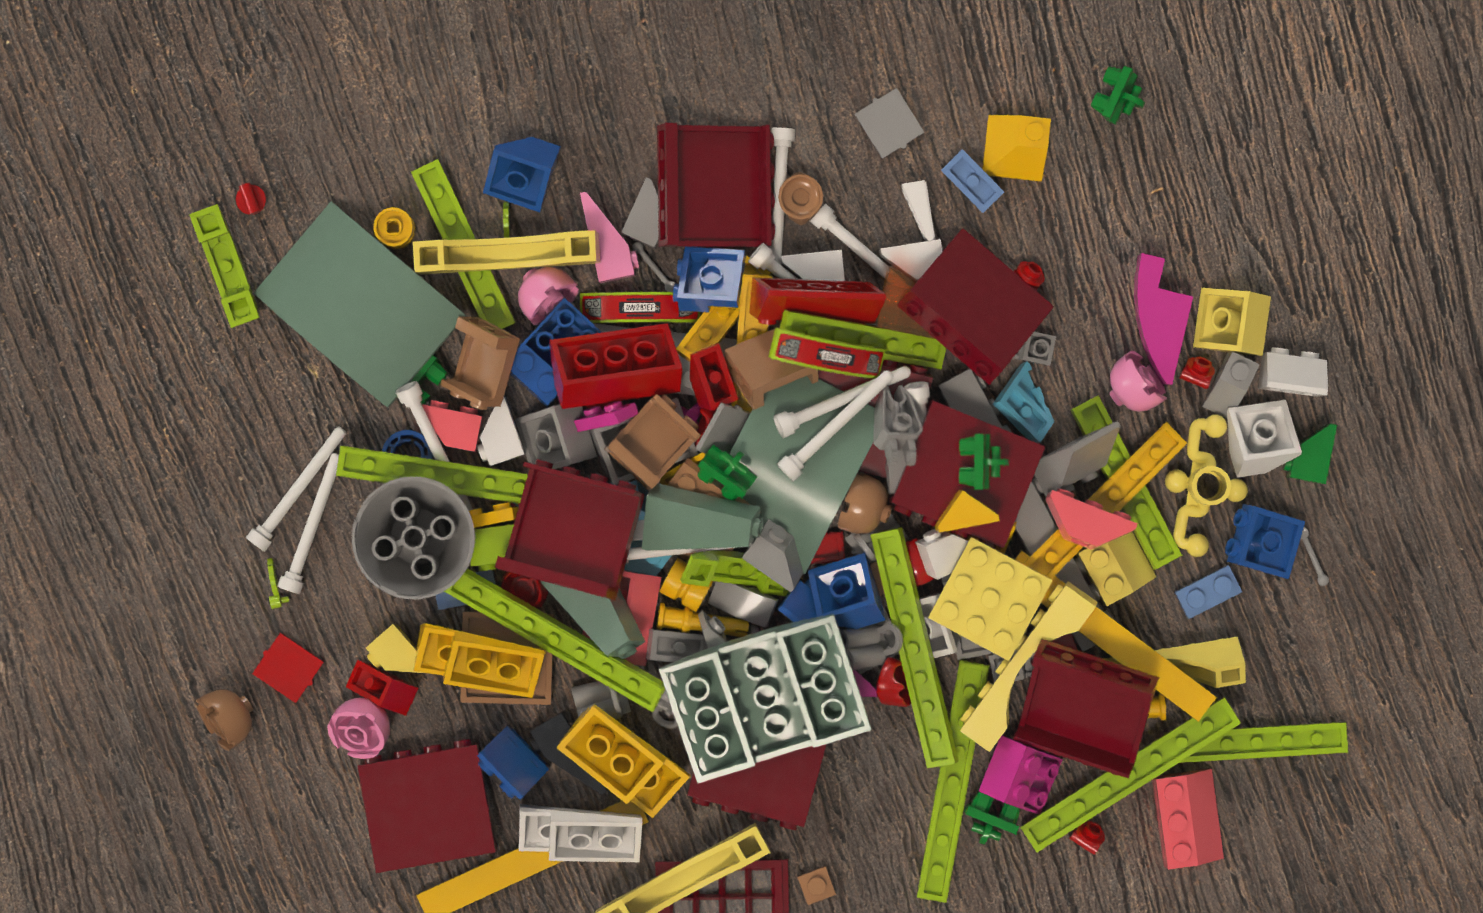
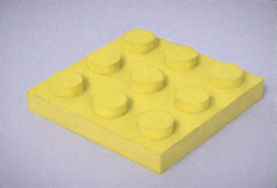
M971 537L928 618L1010 661L1053 580Z

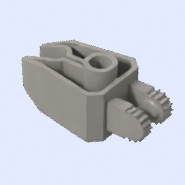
M887 385L881 390L874 410L873 444L880 450H885L888 465H896L898 462V450H903L905 464L907 466H914L917 456L915 443L923 428L913 398L902 385H899L894 393L893 400Z

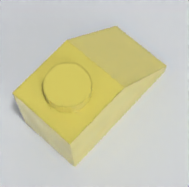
M396 623L392 624L366 647L370 652L366 656L377 669L382 666L385 671L423 673L414 671L417 646Z

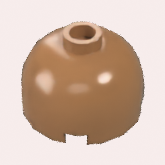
M862 472L856 475L845 499V502H847L846 512L841 511L838 528L851 533L866 534L876 530L880 522L887 523L892 506L887 505L889 494L880 480Z
M218 689L206 693L196 700L199 704L196 707L202 721L211 734L215 732L216 735L222 738L217 743L223 749L230 751L247 738L252 725L249 713L253 711V708L244 695L239 698L233 691Z

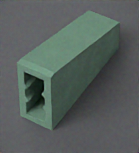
M658 483L650 490L646 497L642 550L749 547L754 538L759 537L762 532L763 519H759L760 507Z
M541 581L545 588L606 656L620 657L621 659L628 658L637 652L636 648L645 642L620 588L616 601Z

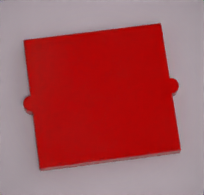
M280 632L269 650L263 652L264 657L252 674L294 703H297L306 688L313 685L312 679L324 661Z

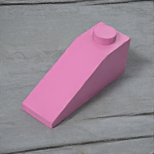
M587 192L580 193L588 231L595 230L599 233L600 263L595 264L599 283L635 276L634 269L639 268L636 250H629L626 241Z

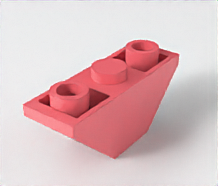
M1057 489V492L1052 490L1045 499L1063 539L1090 550L1136 530L1138 525L1130 521L1131 516L1123 512L1114 511L1113 514L1102 510L1103 505L1092 500H1086L1085 503L1074 499L1075 494L1064 489Z

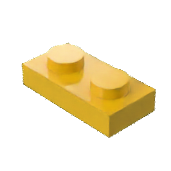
M508 502L493 505V512L483 513L482 508L469 510L474 528L515 520L519 507L511 508V504Z

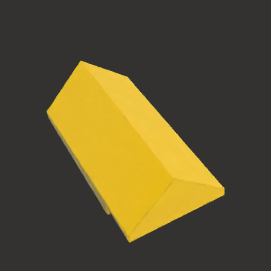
M423 623L420 625L414 671L442 675L443 684L533 698L545 650Z
M595 704L580 714L556 747L624 803L628 804L632 801L652 818L691 776Z

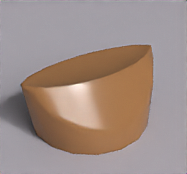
M797 172L783 182L779 189L778 199L780 207L789 219L802 226L809 222L819 211L823 202V192L821 186L814 178L805 173Z

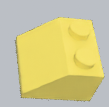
M1201 288L1193 347L1263 356L1271 296L1250 291Z
M1133 532L1092 550L1084 547L1076 554L1084 565L1091 584L1093 583L1104 606H1109L1126 597L1157 577Z

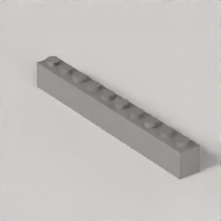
M971 369L937 386L948 407L1011 432L1007 424L1001 426L997 415L1001 414L1000 411L993 405V398L987 400L982 389L986 388L983 379L973 373ZM1036 478L1032 479L1015 520L1017 522L1015 532L1028 556H1031L1057 530L1049 506H1045L1039 496L1044 492ZM1079 557L1072 558L1055 575L1064 583L1069 581L1095 601L1101 600L1093 583L1089 586L1087 585L1083 577L1087 572ZM1107 610L1104 611L1105 614H1107L1109 617H1111V615L1109 614V612H1108ZM1080 632L1072 633L1073 639L1080 651L1084 652L1096 645Z

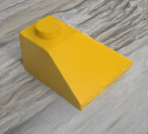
M988 115L982 169L988 176L1042 182L1048 151L1051 119L1023 115Z

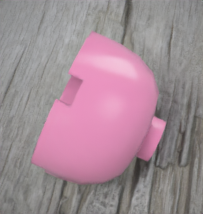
M557 267L533 268L523 276V282L518 293L519 306L533 325H539L563 298L567 299L570 303L575 300L579 289L576 287L578 285L563 269Z
M1130 351L1121 357L1111 370L1110 385L1113 390L1110 391V396L1118 406L1124 404L1132 411H1148L1167 399V397L1163 396L1166 391L1150 365L1147 367L1143 366L1139 362L1143 357L1135 351Z
M354 698L345 701L335 710L327 726L328 735L333 744L338 749L342 746L349 750L347 755L360 759L377 756L380 750L384 748L390 734V722L387 713L382 707L366 698Z

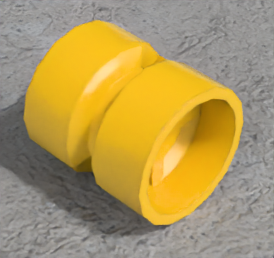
M391 207L384 209L374 220L373 229L375 236L382 244L389 248H405L415 237L416 226L414 220L407 212L400 208Z
M677 558L659 592L673 600L678 597L681 598L682 605L697 612L713 581L710 582L709 587L683 584L680 579L687 563Z

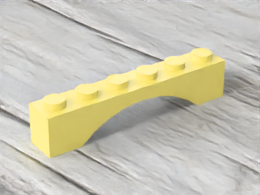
M595 230L511 238L414 241V272L421 275L599 264V233Z
M1069 581L1064 587L1059 584L1048 598L1052 604L1046 612L1042 609L1038 611L1030 623L1034 626L1033 630L1028 636L1026 634L1022 636L1015 649L1017 652L1010 661L1003 659L995 671L999 674L998 678L993 684L988 681L977 695L982 699L977 707L974 708L970 705L960 719L964 722L960 731L988 752L992 750L1010 723L1009 703L1011 690L1023 664L1037 651L1042 639L1052 641L1060 636L1079 631L1098 603Z
M1238 637L1155 650L1196 682L1204 683L1214 688L1246 683V663ZM1112 657V658H1102V659H1105V660H1108V661H1111V662H1114V663H1117V664L1122 665V664L1119 663L1117 660H1115L1113 657Z
M756 823L603 905L596 909L595 913H658L696 890L769 854L770 849Z

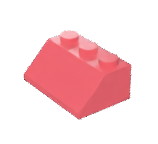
M624 570L619 588L645 640L643 644L636 648L637 652L624 659L634 665L646 666L649 629L653 628L662 577ZM583 630V634H582V635H584L585 637L591 639V638L586 634V632Z
M1212 769L1159 775L1154 778L1152 783L1164 867L1168 870L1199 866L1224 859Z

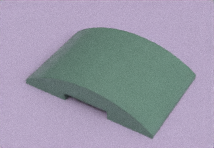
M332 201L254 292L262 302L387 408L398 397L395 391L411 382L456 329L455 325L458 316H467Z
M807 376L764 393V406L755 410L752 409L730 452V455L735 457L738 451L744 453L740 462L757 476L743 499L751 505L760 507L759 519H763V526L769 519L794 536L803 574L808 570L873 444L875 407L866 404L803 464L802 474L793 482L778 467L777 463L785 455L789 457L791 454H797L850 404L848 403L799 425L794 434L782 438L776 428L774 415L784 411L787 413L791 411L797 413L844 392L821 379L812 384Z
M834 614L796 621L749 634L697 652L659 668L697 784L753 767L760 761L812 745L815 748L872 730Z

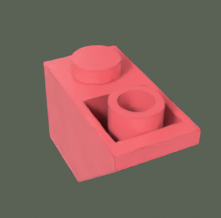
M434 400L430 401V406L422 404L433 429L445 446L477 452L484 418L477 415L478 409L460 406L459 412L448 410L449 403Z

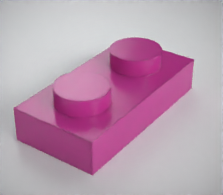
M616 401L605 405L604 409L601 408V405H597L584 410L585 416L574 420L577 432L619 424L639 413L635 402L622 405L621 401Z

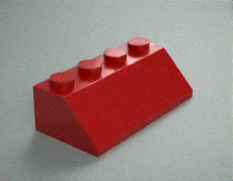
M752 278L749 314L756 318L758 323L765 325H775L777 320H782L784 310L862 324H874L886 300V293L870 282Z
M668 323L550 340L554 383L561 409L680 392L683 368Z

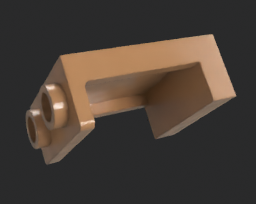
M458 316L455 328L464 332L466 336L454 378L442 379L440 385L450 390V395L470 401V406L476 409L487 410L488 407H501L520 338L480 317Z
M775 329L725 349V361L730 376L753 410L764 406V393L805 376L809 378L812 384L819 381L818 369L769 358Z
M657 394L652 396L638 411L639 414L635 415L604 448L647 490H652L659 483L660 478L692 443L701 436L696 431L699 426L688 416L682 418L675 411L677 407L675 403L666 395L662 397Z

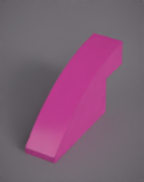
M1141 253L1138 255L1134 280L1136 321L1148 360L1162 384L1169 386L1173 384L1193 296L1158 288L1165 259Z

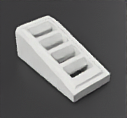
M925 180L901 184L903 195L924 240H934V228Z

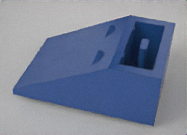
M563 298L517 348L510 375L548 408L558 397L553 376L550 340L602 333V331L567 299Z
M509 724L477 755L481 759L478 765L490 777L495 774L502 781L499 786L511 799L514 796L519 800L523 798L550 769V766Z

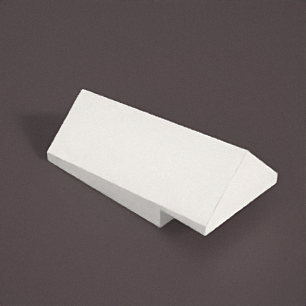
M519 804V851L549 852V861L640 862L641 815Z

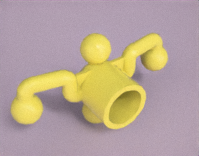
M1218 414L1210 415L1206 419L1198 418L1190 425L1187 443V455L1192 460L1190 476L1187 477V474L1182 470L1174 469L1169 471L1165 477V485L1170 492L1180 493L1185 489L1188 491L1186 505L1182 506L1177 512L1173 539L1178 548L1187 550L1194 557H1201L1208 552L1209 541L1204 535L1199 533L1192 534L1188 538L1185 537L1188 517H1203L1209 512L1210 505H1218L1224 502L1226 498L1232 502H1240L1246 498L1248 493V487L1243 480L1238 478L1230 480L1228 474L1223 469L1216 467V460L1212 454L1199 451L1201 430H1204L1212 438H1219L1226 433L1227 422ZM1203 473L1214 475L1219 483L1217 493L1211 498L1201 497L1197 490V481Z

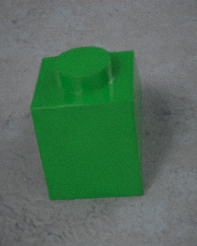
M1326 424L1299 442L1302 450L1301 455L1283 464V470L1287 471L1286 478L1326 484L1337 429L1336 424Z

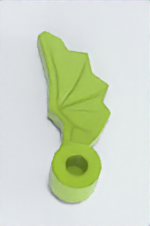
M503 202L504 238H510L509 202Z
M273 558L267 559V568L273 596H269L271 609L282 607V603L289 602V597L280 596Z

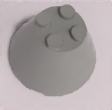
M403 477L378 487L363 502L353 524L352 547L355 559L362 573L378 589L402 599H424L449 589L464 574L474 552L475 529L472 517L465 503L449 487L429 478Z

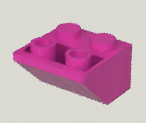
M1001 736L979 792L1003 803L1039 815L1047 802L1049 792L1058 775L1063 759L1011 738Z

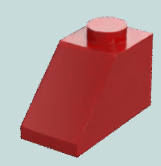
M719 343L690 354L689 379L699 407L713 411L719 407L721 402L729 404L739 400Z
M357 660L346 684V688L369 699L374 704L405 716L418 691L417 687L405 680L377 669L361 660Z

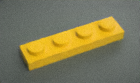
M746 255L744 274L770 276L771 272L767 269H756L748 262L750 257ZM740 298L738 308L710 306L709 312H703L677 346V353L690 362V354L715 343H720L739 318Z

